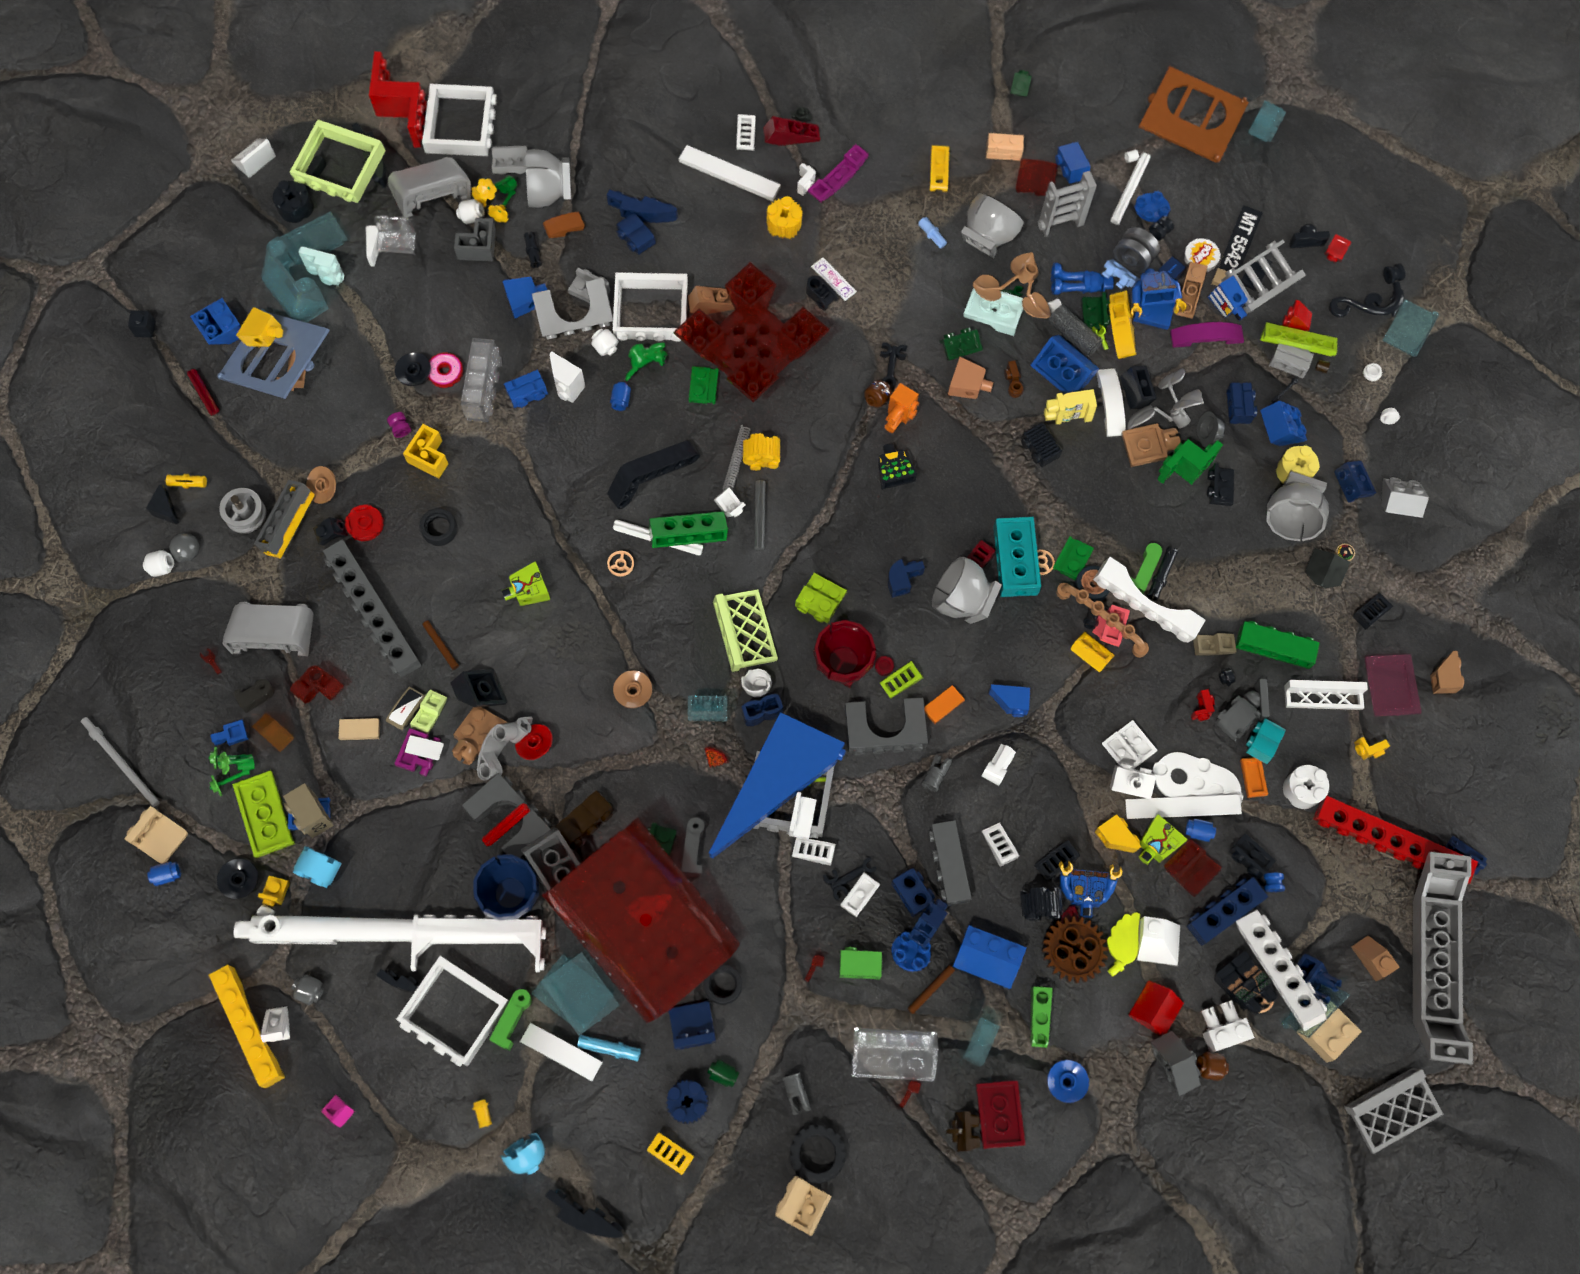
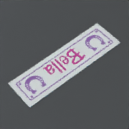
M821 258L811 266L845 301L857 292L824 258Z

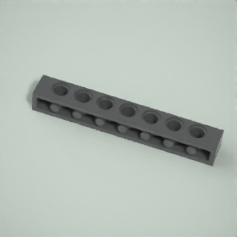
M343 539L323 550L326 556L323 560L328 568L333 567L335 570L332 574L338 583L342 582L345 586L341 588L347 598L351 597L353 599L352 607L356 613L361 612L363 617L360 620L365 628L370 627L372 630L370 636L375 644L379 642L382 646L379 650L385 659L389 658L392 662L388 664L394 674L398 673L403 678L421 667L415 654ZM341 562H346L344 566L338 567ZM350 577H355L353 581L347 582ZM359 592H365L363 596L357 597ZM374 606L372 611L366 612L368 607ZM378 622H384L382 626L375 627ZM387 637H393L392 641L385 642ZM397 652H403L401 657L394 658Z

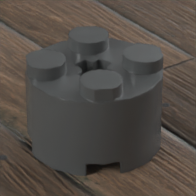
M1240 696L1232 701V706L1228 711L1224 709L1219 714L1216 721L1217 727L1234 742H1236L1237 738L1240 739L1253 726L1255 718L1259 719L1261 713Z

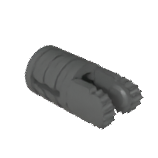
M937 754L922 782L923 787L933 792H938L941 782L952 763L951 759L946 758L939 769L941 756Z
M797 1073L782 1078L793 1115L799 1114L797 1096L800 1097L803 1109L805 1111L811 1110L801 1074Z

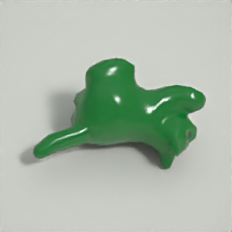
M656 343L648 348L644 347L643 344H636L631 347L628 357L630 358L632 369L626 374L625 380L628 381L638 369L653 361L663 366L667 352L664 350L666 344Z

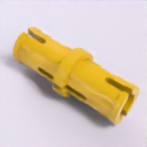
M190 474L167 475L166 485L180 486L184 489H189L190 487L206 488L207 478L206 476H190ZM180 480H190L193 482H180Z

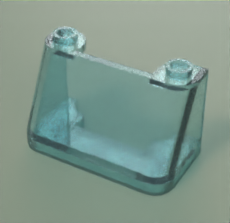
M277 236L267 244L261 279L291 319L307 323L329 308L319 287L311 278L304 277L298 281L293 279L290 267L294 266V263L286 251L284 242Z

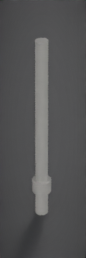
M88 717L83 718L81 723L89 731V736L102 746L153 807L157 806L160 801L103 736L102 730L99 727H95Z

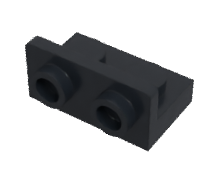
M1214 463L1212 469L1208 470L1207 479L1210 480V486L1207 489V497H1210L1209 504L1232 506L1234 502V469L1219 468V464Z

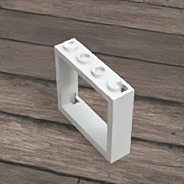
M430 84L422 141L425 153L488 156V149L492 147L490 134H493L492 120H495V109L493 107L497 104L493 88ZM440 98L485 100L480 141L434 139Z
M615 273L613 335L622 341L627 339H636L638 341L673 340L676 342L686 340L687 274ZM622 288L682 289L681 328L620 327Z
M439 956L396 1020L401 1022L399 1027L410 1033L411 1030L418 1034L416 1038L421 1042L427 1044L429 1041L434 1044L435 1047L433 1049L441 1055H444L446 1052L452 1056L450 1061L459 1067L462 1064L468 1067L502 1016L509 1001ZM443 969L499 1005L465 1057L409 1020Z

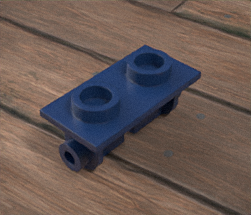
M1454 836L1450 838L1445 846L1450 850L1464 856H1470L1471 859L1478 861L1474 872L1475 875L1487 865L1486 857Z

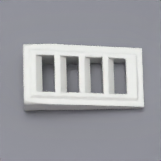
M738 114L736 149L754 151L755 116ZM741 124H751V126H741ZM741 130H751V133L741 132ZM740 136H751V139L740 138ZM740 142H750V145H740Z
M380 225L366 227L367 259L371 267L375 266L383 238Z
M1000 823L982 830L1000 867L1018 859L1019 855ZM996 830L999 831V834L990 837V833ZM1002 837V841L994 844V840ZM1006 844L1007 847L1001 850L997 849V847ZM1006 851H1009V852H1010V854H1008V855H1006V856H1004V857H1002V855H1001L1002 853H1004V852H1006Z
M796 837L792 857L831 866L836 844ZM801 843L805 844L803 854L799 853ZM809 845H812L811 855L807 854ZM816 847H820L819 856H814ZM824 848L828 849L826 858L822 857Z

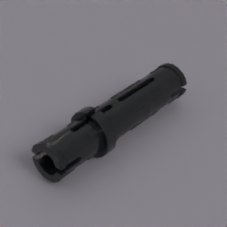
M1172 547L1166 549L1157 574L1152 578V586L1147 594V597L1151 600L1154 595L1153 600L1157 601L1163 587L1167 584L1166 579L1178 554L1175 548L1172 553Z

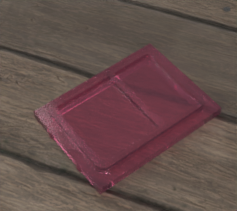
M1411 654L1365 657L1374 716L1421 714Z

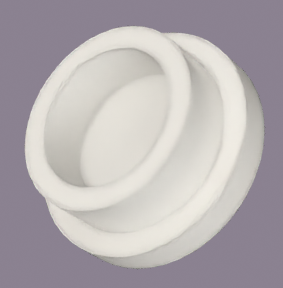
M1375 363L1368 364L1363 370L1364 377L1369 381H1377L1382 375L1381 367Z
M1395 408L1384 409L1380 416L1381 422L1385 424H1394L1400 418Z

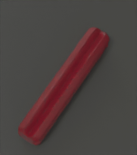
M196 369L189 370L187 375L211 416L218 414L219 409Z

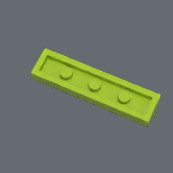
M1267 322L1260 341L1306 349L1309 352L1327 356H1335L1337 353V338Z

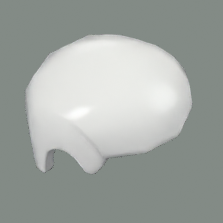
M762 669L748 670V673L741 678L743 689L752 697L764 696L772 686L771 676Z

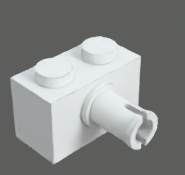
M1121 763L1120 766L1115 765L1110 784L1111 790L1151 799L1156 775L1152 773V770L1140 767V770L1132 769V765Z

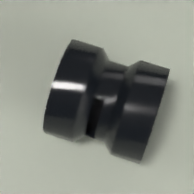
M1162 216L1157 220V223H1153L1149 227V233L1157 241H1160L1165 237V234L1170 233L1174 229V225L1168 217Z

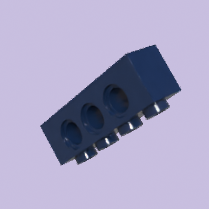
M1244 878L1236 884L1238 889L1234 892L1229 889L1220 896L1222 900L1219 903L1213 901L1205 907L1207 912L1202 915L1198 912L1189 919L1191 923L1186 927L1201 946L1268 898V895L1254 878H1251L1249 881ZM1238 894L1245 897V903H1241L1238 900ZM1223 905L1230 909L1229 915L1223 912ZM1207 917H1211L1214 920V926H1210L1207 923Z

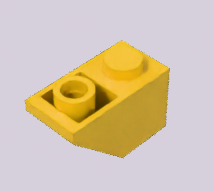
M1115 815L1095 830V833L1106 848L1135 853L1141 848L1139 838L1135 834H1131L1127 828L1126 821L1122 817L1119 818L1118 815Z

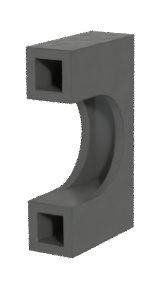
M923 698L903 700L904 728L898 735L890 738L879 737L870 730L867 724L865 702L845 703L848 752L853 753V755H863L865 752L881 754L884 751L892 750L894 753L903 752L904 749L921 751L923 748H926L928 740Z
M498 773L462 806L477 823H480L497 807L511 805L517 808L520 804L527 803L524 801L526 797L519 789L515 792L511 787L513 783L508 777L504 776L502 778ZM532 803L530 805L527 804L530 812L523 817V825L520 831L502 847L506 855H514L525 860L526 858L521 849L551 830L552 825L545 817L541 819L537 815L539 811Z

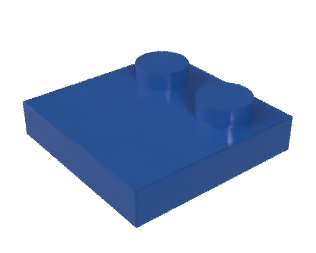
M1175 303L1141 306L1139 304L1142 314L1139 318V313L1135 311L1133 321L1168 330Z

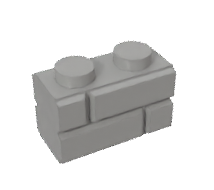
M1278 343L1269 366L1304 378L1314 354L1306 349Z

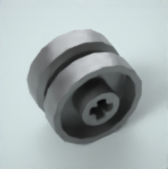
M1132 227L1126 231L1122 239L1115 246L1113 255L1116 261L1133 273H1143L1159 253L1160 245L1157 239L1148 231L1139 227Z

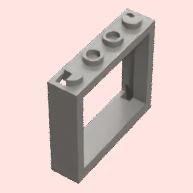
M757 751V752H756L755 761H756V759H757V757H758L760 751ZM834 766L823 774L826 776L820 817L818 826H811L810 839H818V837L823 835ZM765 818L753 829L765 827L771 832L782 830L787 831L786 833L789 834L791 822Z

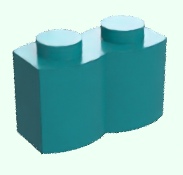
M1266 718L1262 722L1258 721L1253 729L1255 735H1251L1246 743L1248 747L1246 753L1268 764L1273 758L1286 729Z

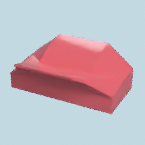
M1111 605L1107 612L1109 614L1117 613L1120 617L1119 621L1126 626L1130 610ZM1098 615V626L1093 629L1092 633L1096 634L1101 641L1119 647L1122 640L1121 632L1115 627H1109L1106 624V620Z

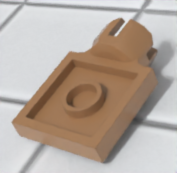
M1157 423L1122 431L1121 435L1130 466L1134 467L1165 460L1168 457L1167 452L1175 450L1180 444V436H1176L1178 434L1177 429L1169 428L1163 430L1160 429Z
M473 707L453 734L454 738L458 740V743L452 750L453 756L458 761H461L462 758L465 759L463 763L466 765L472 764L479 755L482 744L490 730L497 724L508 722L482 707Z

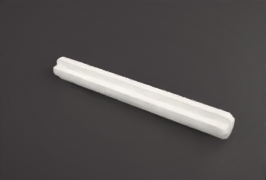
M1145 152L1141 154L1112 215L1111 223L1116 225L1120 223L1148 164L1149 154Z
M615 520L613 525L615 531L651 541L648 528ZM703 545L669 546L696 555H701L703 551Z

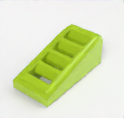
M910 661L881 681L880 684L891 699L923 679L913 662ZM909 669L914 674V678H911L907 671ZM904 673L908 679L907 683L902 679L901 674ZM895 678H898L902 684L901 687L894 681ZM891 682L896 690L892 691L887 683Z

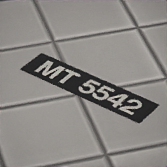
M1243 205L1219 264V269L1229 271L1234 267L1237 270L1243 265L1263 212Z

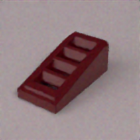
M980 540L967 558L976 562L983 569L993 558L996 551ZM977 555L979 558L983 560V562H981L974 556Z

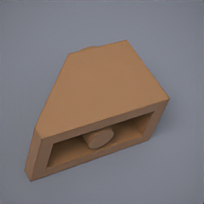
M1369 936L1351 946L1375 981L1385 978L1400 968L1388 950Z

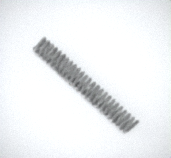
M741 425L738 433L736 446L722 488L723 491L727 488L733 491L734 483H736V475H738L740 462H742L741 459L743 457V448H741L743 445L740 444H743L742 439H748L749 431H751L748 427H742L743 425Z

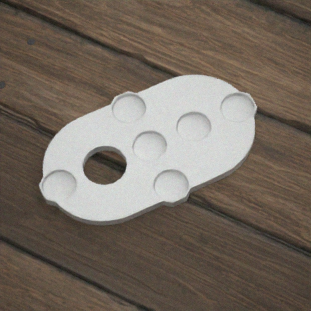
M1174 752L1165 755L1153 766L1152 771L1156 775L1155 783L1160 792L1168 798L1240 794V802L1243 800L1241 786L1236 776L1229 770L1210 763L1208 759H1199L1185 753ZM1177 768L1184 770L1187 774V781L1184 784L1174 783L1171 779L1172 770Z

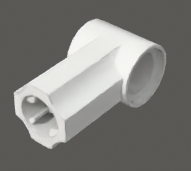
M1001 744L993 760L987 765L982 777L999 786L1016 752L1011 747Z

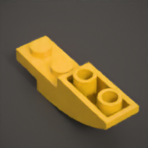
M1127 291L1109 295V310L1117 357L1121 359L1136 355L1129 294Z

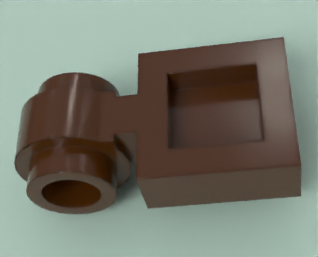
M1009 361L1007 368L1004 370L1005 378L1010 383L1008 393L1011 397L1018 398L1022 395L1024 387L1019 381L1020 375L1016 361Z

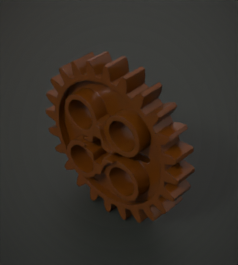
M1075 916L1071 917L1070 922L1065 917L1063 924L1058 920L1055 922L1057 928L1051 926L1049 929L1052 933H1045L1049 940L1042 941L1047 946V948L1041 950V952L1047 953L1043 960L1050 961L1046 967L1050 968L1053 966L1052 974L1059 972L1060 980L1066 976L1067 983L1072 978H1074L1075 984L1079 983L1080 978L1083 982H1087V976L1090 979L1095 978L1093 972L1096 974L1101 973L1098 966L1105 967L1101 960L1108 959V956L1104 955L1103 952L1109 950V948L1102 945L1107 940L1100 939L1103 932H1096L1097 925L1091 928L1090 920L1084 924L1083 917L1078 922H1076ZM1067 931H1071L1074 933V941H1070L1067 939ZM1059 940H1062L1066 945L1060 944ZM1085 941H1089L1092 943V951H1088L1085 949ZM1077 946L1078 952L1076 954H1073V949L1071 947ZM1058 949H1063L1065 951V959H1061L1058 957ZM1082 954L1089 955L1091 957V960H1089L1086 956ZM1076 959H1081L1083 961V969H1079L1076 967Z

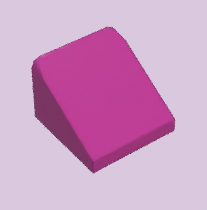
M335 1095L321 1112L333 1124L342 1127L354 1113V1110Z

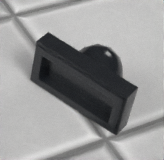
M1307 223L1300 228L1299 233H1294L1289 245L1290 248L1325 246L1330 233L1329 231L1317 232L1314 225Z

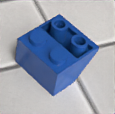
M222 298L190 316L209 345L231 344L239 339L236 334L241 325Z
M1278 401L1260 410L1270 443L1283 446L1307 441L1305 435L1307 431L1301 422V413L1298 408Z

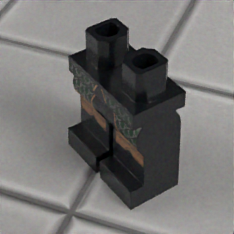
M1244 951L1231 961V964L1229 963L1216 973L1214 981L1240 1005L1239 1007L1243 1011L1247 1009L1256 1016L1264 1008L1258 999L1263 997L1270 1004L1277 999L1278 994L1272 987L1273 981L1250 959L1251 956Z

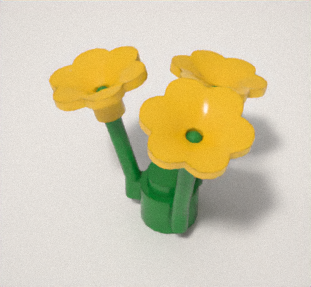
M507 176L494 184L489 178L479 179L477 188L475 186L472 187V196L479 203H482L483 208L487 206L486 199L492 200L495 198L494 193H496L497 189L504 194L508 193L502 205H490L488 208L490 217L494 218L496 222L500 223L502 221L506 223L508 221V213L505 211V206L516 193L514 190L517 187L515 179Z

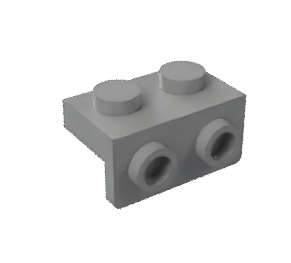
M527 146L492 147L493 174H522L526 172Z

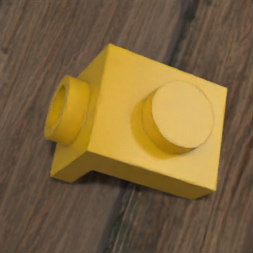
M1364 737L1354 742L1355 750L1363 760L1372 756L1376 759L1386 754L1385 750L1390 747L1387 740L1370 747Z

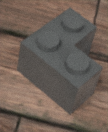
M475 218L474 234L456 233L454 250L458 260L493 261L496 237L493 219Z
M1171 1031L1151 1041L1154 1057L1164 1067L1168 1083L1178 1096L1201 1086L1199 1080L1201 1074L1195 1064V1061H1197L1196 1055L1192 1049H1187L1181 1037L1178 1038Z

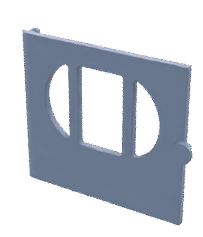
M266 312L272 315L281 324L283 329V336L275 338L273 343L287 346V349L268 378L261 380L251 377V374L269 347H261L243 373L244 360L255 347L246 346L242 341L217 377L227 382L286 399L304 369L311 371L315 365L311 359L325 339L329 329ZM293 350H295L296 357L291 369L284 376L274 381Z

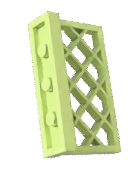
M759 590L725 596L723 594L715 595L713 605L732 672L739 671L740 668L777 661L778 657ZM755 596L757 603L754 607L745 602L747 597ZM735 600L740 604L734 610L728 606L727 601ZM742 605L751 610L748 617L738 612ZM753 612L761 616L759 624L749 619ZM735 615L744 620L741 628L733 624L732 620ZM746 623L756 627L752 635L743 630ZM758 629L766 634L764 642L754 636ZM740 633L750 638L746 645L738 641L737 637ZM751 640L761 645L757 652L747 647ZM765 647L770 650L772 657L765 658L759 653ZM745 650L754 655L752 661L744 662L742 654Z

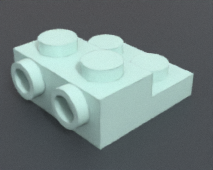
M301 246L299 255L309 273L313 275L318 274L321 281L326 285L333 284L339 286L343 282L344 273L335 255Z

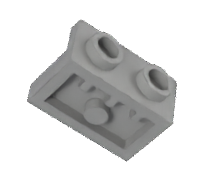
M577 268V276L569 287L568 292L590 303L585 282L603 277H597L586 269ZM603 278L608 296L610 292L609 282Z

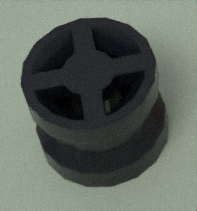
M1398 263L1393 267L1387 266L1384 268L1383 276L1386 283L1392 284L1396 280L1402 281L1405 279V269L1402 264Z

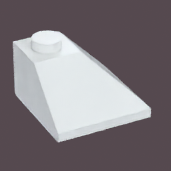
M1144 916L1139 920L1137 961L1178 966L1180 925L1166 919Z

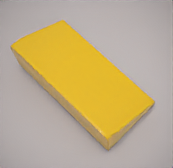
M1086 632L1071 647L1075 654L1098 672H1101L1115 656Z

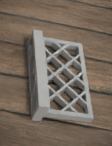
M1411 1068L1344 1106L1347 1113L1351 1114L1371 1153L1378 1152L1443 1115L1424 1079L1426 1075L1422 1069ZM1419 1083L1423 1088L1421 1098L1412 1095L1414 1086ZM1399 1094L1407 1096L1404 1107L1395 1105L1397 1095ZM1411 1097L1420 1100L1418 1112L1409 1109ZM1425 1102L1430 1103L1435 1111L1428 1116L1422 1114ZM1383 1103L1389 1105L1387 1117L1378 1115L1379 1106ZM1394 1107L1403 1110L1400 1122L1391 1119ZM1408 1112L1417 1115L1415 1123L1411 1126L1405 1124ZM1365 1113L1372 1115L1369 1127L1364 1126L1359 1118ZM1377 1117L1386 1120L1383 1132L1374 1129ZM1390 1121L1399 1124L1398 1132L1395 1135L1388 1134ZM1373 1131L1382 1134L1380 1143L1375 1146L1371 1141Z

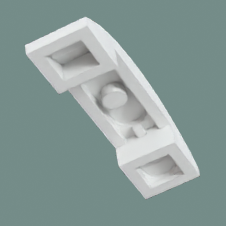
M1115 369L1098 370L1096 374L1098 386L1101 388L1107 437L1122 436V431L1126 430L1125 413L1117 373Z
M531 1023L520 1041L590 1081H593L602 1065V1062Z

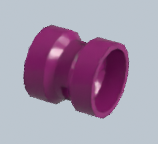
M397 412L387 418L389 426L392 427L394 437L401 438L411 432L409 424L406 423L404 413Z

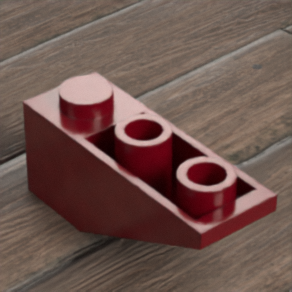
M772 116L763 128L765 143L782 146L820 141L819 128L816 124Z

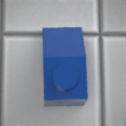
M991 684L989 695L1007 714H1012L1013 717L1027 715L1029 711L1030 688Z

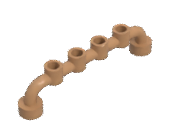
M1061 583L1058 586L1056 594L1060 599H1068L1072 594L1076 597V601L1079 604L1088 606L1093 615L1101 616L1106 620V624L1109 627L1118 629L1123 638L1131 639L1135 643L1132 647V653L1136 657L1141 658L1147 654L1149 650L1148 644L1135 633L1134 626L1130 624L1125 626L1121 623L1117 613L1109 614L1104 610V604L1101 601H1092L1088 598V591L1084 589L1078 590L1068 583Z

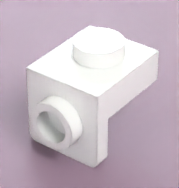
M802 163L799 171L802 178L798 182L797 192L803 196L815 183L816 171Z
M730 488L725 489L713 499L727 517H737L743 512L742 508L746 505L744 502L739 501Z

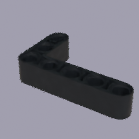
M686 440L629 461L618 470L607 495L618 509H622L631 502L641 483L691 465L698 460L700 454L690 441Z

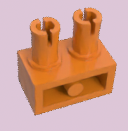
M901 383L890 396L888 416L886 417L887 424L885 425V429L890 433H893L901 422L906 424L909 419L913 420L918 412L916 408L919 405V394Z

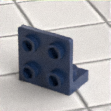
M708 1001L669 1009L676 1051L716 1043Z

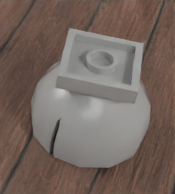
M526 150L528 206L534 208L550 206L561 196L564 199H571L569 158L559 160L545 150Z
M978 193L967 210V227L964 226L961 234L966 243L994 258L997 254V247L1012 241L1020 232L1024 222L1020 216L1001 202L985 194Z
M1290 471L1283 487H1280L1271 496L1267 504L1266 522L1271 530L1284 539L1300 541L1304 525L1302 541L1316 538L1325 530L1328 522L1329 504L1323 495L1327 483Z
M959 557L951 563L938 582L932 597V607L939 613L952 618L966 617L964 621L972 624L988 618L1002 584L997 581L989 583L983 569L976 562L966 557Z

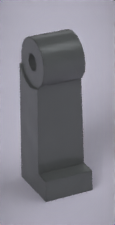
M697 817L690 819L687 824L681 873L682 876L702 878L703 867L697 864L700 838L705 832L703 820Z

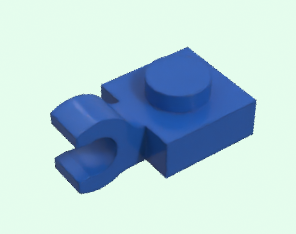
M243 720L223 725L224 731L210 735L215 746L221 745L225 741L230 746L249 740Z

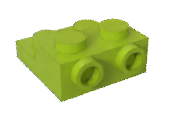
M813 573L809 582L804 586L796 599L795 606L800 612L813 615L817 621L829 623L845 597L847 590Z

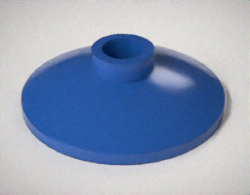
M1063 1060L1053 1065L1050 1069L1047 1084L1051 1094L1056 1099L1065 1103H1073L1082 1099L1087 1093L1089 1077L1086 1070L1079 1063L1072 1060ZM1065 1078L1070 1080L1069 1086L1064 1085L1063 1080Z

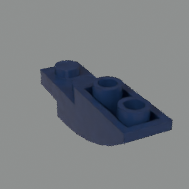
M609 189L607 193L608 205L620 209L621 217L626 218L635 213L642 222L648 223L676 221L678 218L677 208L671 204L659 202L655 198L644 196L643 200L640 201L635 197L631 198L623 195L619 191Z

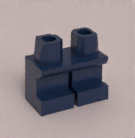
M937 899L935 904L930 902L908 937L923 948H926L948 914L945 911L948 905L940 899Z

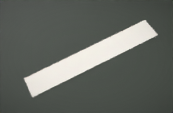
M1240 794L1125 799L1127 819L1155 818L1158 814L1161 817L1242 814Z

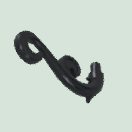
M1400 282L1393 283L1394 291L1393 296L1390 298L1392 302L1385 307H1379L1382 303L1381 295L1370 293L1366 296L1364 304L1346 297H1335L1329 304V310L1336 317H1345L1350 312L1351 307L1347 305L1346 309L1342 310L1337 306L1338 303L1345 302L1368 314L1380 316L1392 314V317H1394L1403 304L1404 290L1401 289Z

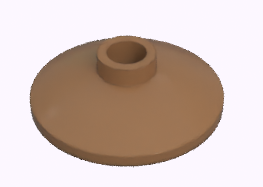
M318 466L308 475L306 486L315 494L312 501L318 504L327 503L335 493V476L327 467Z
M624 672L614 683V696L618 703L624 707H641L648 702L652 695L651 681L642 672ZM636 689L637 692L635 694H631L630 690Z

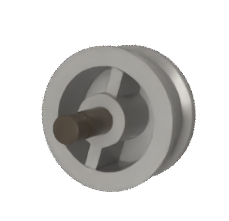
M248 488L231 490L222 498L219 507L222 519L230 529L237 533H250L257 530L264 523L267 513L266 507L258 494Z

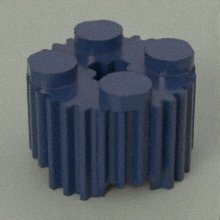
M688 1080L686 1082L681 1081V1084L678 1082L677 1086L673 1085L666 1098L668 1100L666 1104L668 1105L669 1114H671L672 1118L674 1117L675 1121L682 1122L683 1124H694L695 1121L698 1123V1119L701 1120V1116H705L706 1108L709 1107L707 1105L709 1103L707 1099L709 1098L706 1091H704L700 1084L692 1080L690 1082ZM686 1097L693 1099L690 1108H686V1105L682 1106V1102L685 1101Z

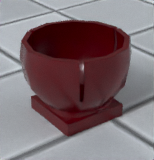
M848 620L837 621L827 625L818 634L813 649L817 670L821 671L830 681L842 683L848 688H851L855 681H859L871 670L877 654L872 635L861 624Z

